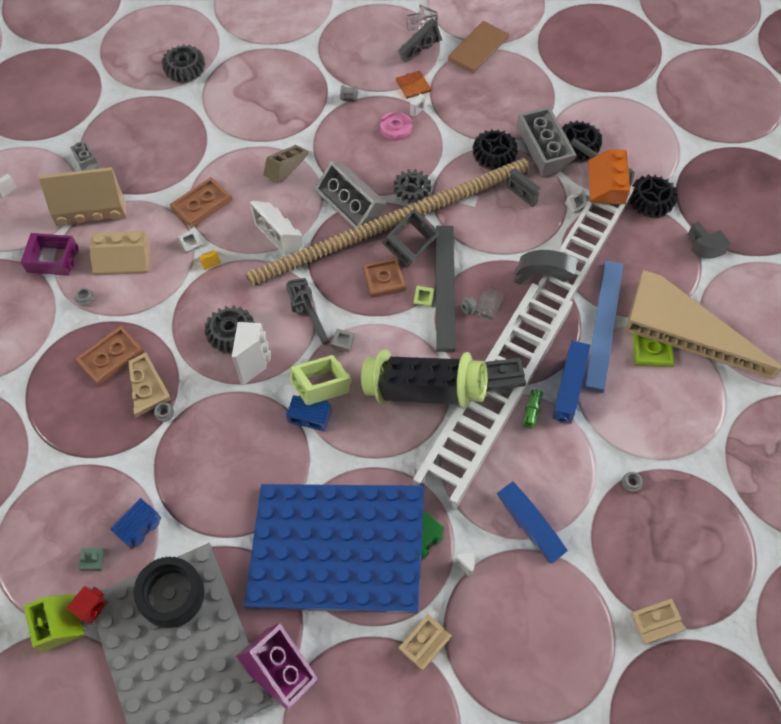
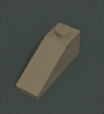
M293 145L268 156L263 176L276 183L286 179L307 157L309 151L298 145Z

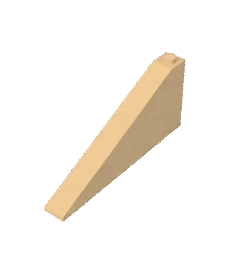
M643 270L636 286L625 331L771 379L778 375L781 371V365L664 277Z

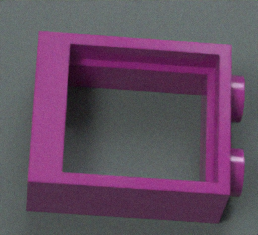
M30 233L21 264L28 273L69 276L70 270L74 267L75 254L78 253L79 247L73 236ZM42 247L65 249L62 262L38 261Z

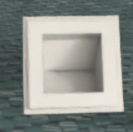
M583 189L568 196L565 202L566 206L574 213L587 205Z
M475 552L458 554L455 559V564L470 577L474 571Z

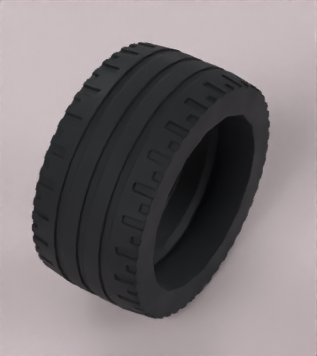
M169 556L153 560V562H150L143 568L134 584L133 596L137 609L150 623L163 628H174L186 624L196 616L204 601V585L199 573L189 562L178 557ZM176 572L185 575L190 582L191 588L188 598L183 605L174 611L166 613L154 610L149 603V594L155 582L162 576Z

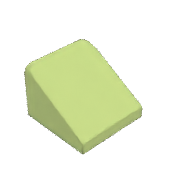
M416 286L413 304L432 307L435 289Z

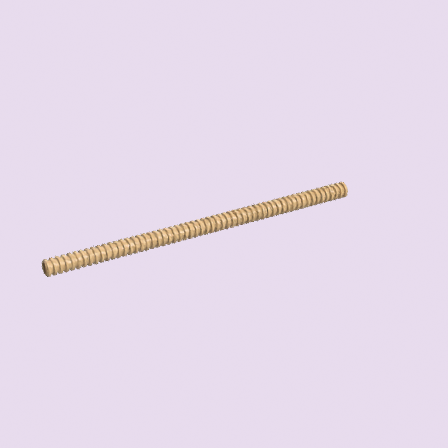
M525 158L502 166V168L490 171L488 174L485 173L475 177L474 180L470 179L465 183H461L460 186L456 185L446 189V192L441 191V193L427 197V199L417 201V204L413 203L398 209V211L383 215V218L378 217V220L374 219L373 222L369 221L368 224L364 223L363 226L359 225L358 228L354 227L353 230L349 229L348 232L344 231L343 234L339 233L338 236L334 235L333 238L329 237L328 240L319 241L318 244L315 243L313 246L310 245L308 248H303L302 251L293 252V255L288 254V257L283 256V259L278 258V261L268 262L266 266L263 264L261 268L257 267L256 270L252 269L251 272L246 271L247 279L250 285L255 286L256 283L265 282V279L270 280V277L280 276L282 272L285 274L287 270L291 271L292 268L296 269L297 266L301 267L302 264L306 265L307 262L311 263L312 260L316 261L317 258L321 259L322 256L326 257L327 254L330 255L332 252L347 248V245L352 246V243L357 244V241L362 242V239L367 240V237L371 238L372 235L376 236L377 233L381 234L382 231L386 232L387 229L395 228L413 209L424 216L426 213L429 214L431 211L439 210L440 207L444 208L445 205L448 206L450 203L458 202L459 199L463 200L464 197L468 198L473 196V194L504 183L506 180L508 181L509 176H511L510 171L514 168L522 174L528 173L529 163Z

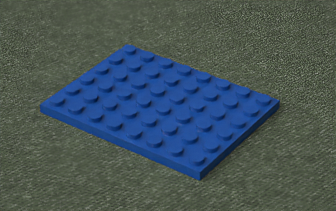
M261 484L244 607L246 609L419 614L424 486Z

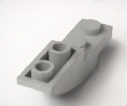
M86 141L78 142L70 147L82 171L100 169Z

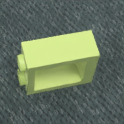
M333 355L291 366L290 382L306 405L349 393L350 384L352 383L351 376L345 372L342 364ZM331 372L335 377L334 380L313 386L308 378Z

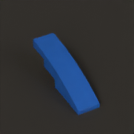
M514 481L496 493L518 527L523 528L531 542L539 547L549 563L555 562L568 551L543 515Z

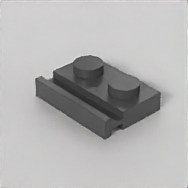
M512 169L507 188L531 207H534L538 202L540 187L517 169Z
M521 358L485 362L488 373L487 391L526 386Z

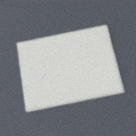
M478 196L464 197L463 200L459 199L458 203L475 207Z

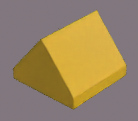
M215 250L198 256L204 270L221 263Z

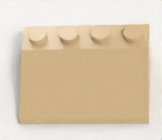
M112 167L39 176L50 216L56 226L126 217V200Z

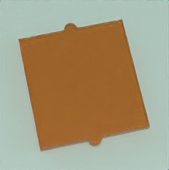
M420 70L396 78L406 99L418 96L420 93L431 92V88Z

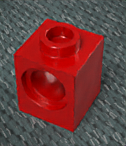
M84 585L66 608L82 621L92 624L108 604V601L103 598L105 594L95 586L91 589Z

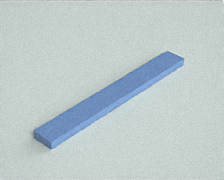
M606 260L604 263L584 389L604 392L623 271L622 263Z

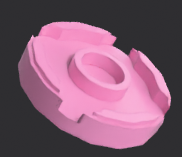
M390 112L381 118L380 132L386 138L401 140L411 134L412 120L405 113Z

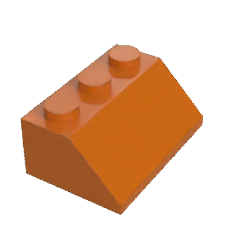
M608 149L589 159L590 202L626 204L630 192L627 150Z

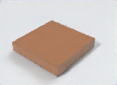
M398 258L362 265L371 298L406 290Z

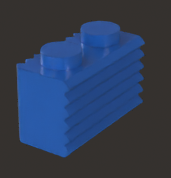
M293 395L286 413L288 423L325 432L332 413V407L326 400L306 405L300 395Z
M140 498L110 530L130 549H133L134 546L137 547L144 541V536L150 530L153 531L158 527L162 518L157 511Z

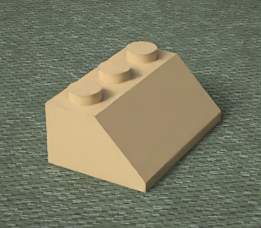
M146 231L91 233L89 249L93 275L148 272L150 241Z

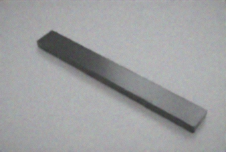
M436 226V230L439 233L436 237V352H455L454 226Z

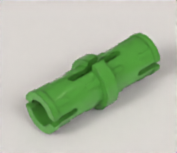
M534 389L531 390L529 401L525 406L526 414L523 426L531 429V424L532 429L535 428L537 416L541 411L540 402L543 392L539 389H535V393Z

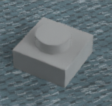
M337 328L331 342V348L349 353L355 339V333Z

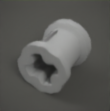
M341 85L340 100L345 98L357 101L358 86L351 88Z

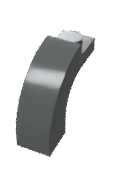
M535 250L525 253L520 257L519 265L514 271V282L521 285L531 276L539 274L549 275L562 282H566L575 275L578 259L554 250Z

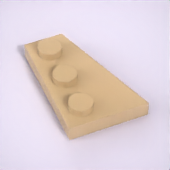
M147 353L129 361L132 399L134 401L133 409L136 418L156 408L158 404L172 400Z

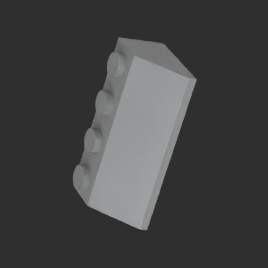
M550 106L518 115L516 129L542 177L558 173L576 158L577 155Z
M331 161L314 188L345 220L357 228L359 225L363 226L364 223L368 224L369 221L373 222L374 219H378L387 205L383 199L341 162Z

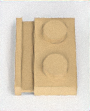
M672 599L630 614L639 636L643 640V645L686 630Z
M427 614L399 646L398 650L416 664L421 671H424L452 638V635Z

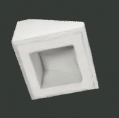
M194 229L178 236V240L186 253L202 246Z

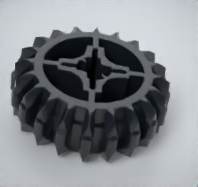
M577 120L574 123L570 121L568 124H564L562 130L570 143L575 138L596 153L600 151L602 134H600V129H596L595 125L591 126L590 122L584 123V121L578 122ZM572 146L577 155L575 162L577 159L583 162L584 159L589 160L591 158Z
M492 128L490 132L485 130L484 133H480L474 140L472 147L475 161L479 162L480 166L484 165L485 169L491 167V170L511 164L515 161L518 153L517 142H515V137H511V133L506 134L505 130L500 132L499 129L493 131Z
M649 174L646 177L641 176L632 185L635 188L630 203L633 204V209L638 208V213L643 212L644 216L649 214L651 218L656 215L659 218L661 214L665 216L673 210L678 198L677 188L673 186L674 183H669V178L663 179L662 176L657 177L656 174L653 177Z

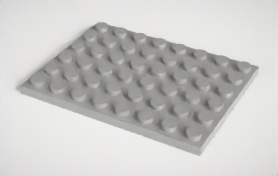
M210 542L178 556V558L189 562L197 570L204 585V601L201 609L192 620L182 626L174 628L159 627L150 623L141 615L136 607L133 596L134 584L139 574L101 590L105 594L103 598L108 601V604L94 621L127 724H235L273 705L269 693L247 673L236 657L249 645V641ZM176 572L159 578L152 586L149 594L151 607L157 612L166 613L182 606L188 598L191 588L188 578Z

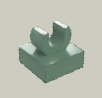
M82 548L79 570L102 571L105 549Z

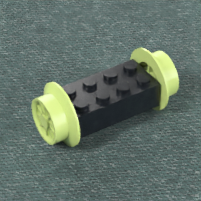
M383 349L377 357H367L365 359L361 372V384L364 394L375 396L379 404H386L388 401L460 405L462 409H467L471 401L482 402L485 399L488 383L485 361L473 360L469 352H464L461 359L392 357L387 349Z

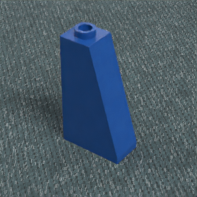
M571 340L563 366L552 419H556L558 422L572 423L590 351V344Z

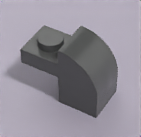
M699 221L692 224L688 233L690 240L694 242L691 249L692 252L702 258L712 259L724 255L731 244L721 230L708 235Z

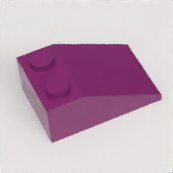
M280 623L264 630L236 656L247 673L286 710L318 680V677Z

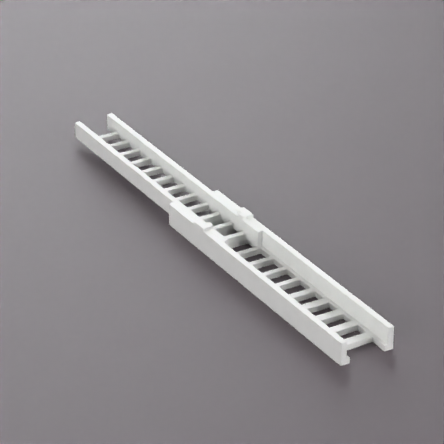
M630 187L626 204H620L618 208L607 203H591L590 200L588 201L559 249V252L568 254L585 264L581 272L576 270L574 275L577 277L576 281L571 285L552 276L543 275L538 285L532 283L485 362L505 360L499 354L501 350L506 352L507 349L529 358V364L526 369L523 368L526 386L512 388L513 391L508 399L493 391H486V396L504 404L499 415L471 401L469 409L495 421L491 429L463 416L466 409H462L458 405L413 478V486H419L428 472L456 486L449 501L452 502L451 508L457 509L569 315L573 304L571 300L631 199L635 187ZM594 205L614 213V216L610 221L590 212ZM586 217L606 225L607 228L604 233L584 225L583 222ZM578 230L600 238L597 245L595 246L575 237ZM571 242L593 251L589 259L568 250ZM547 282H552L569 290L566 298L564 299L545 290L544 287ZM541 294L562 305L557 311L536 300ZM533 308L552 317L551 324L529 315L530 310ZM523 322L544 331L545 334L542 339L520 329ZM516 336L537 346L534 353L511 343ZM457 423L485 437L482 444L479 445L454 432L453 430ZM449 439L476 454L470 462L443 446ZM439 455L465 469L466 472L463 477L459 478L433 464L437 456Z

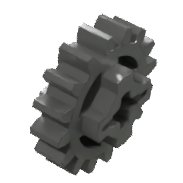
M408 169L407 173L401 171V176L397 175L396 180H394V192H397V197L402 196V201L408 199V203L411 200L417 203V199L422 201L424 196L428 197L431 191V180L428 179V175L423 176V171L417 173V169H414L413 172Z

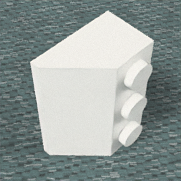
M250 202L255 225L284 256L287 257L288 254L303 246L301 232L298 229H294L290 220L284 218L277 207L274 208L269 202Z
M237 323L232 359L241 384H246L264 371L267 367V362L271 360V350H268L269 342L266 341V331H263L261 323Z

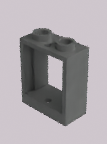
M413 209L386 236L382 244L408 268L439 233L433 225L424 219L422 214ZM408 222L428 239L415 253L395 236Z

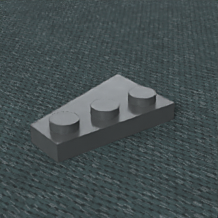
M431 18L417 33L413 34L412 38L401 46L398 52L405 63L418 56L424 48H431L432 43L435 41H442L437 22Z

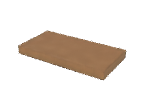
M482 21L448 56V61L474 74L505 42L509 33Z

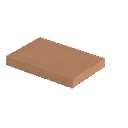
M210 177L172 202L170 207L190 228H193L233 199L227 191Z
M120 326L78 356L75 361L99 387L127 366L130 360L142 355L145 351Z

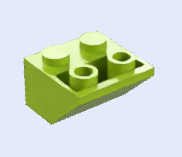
M75 594L47 596L23 605L34 649L43 653L86 636L82 620L66 608L75 598Z

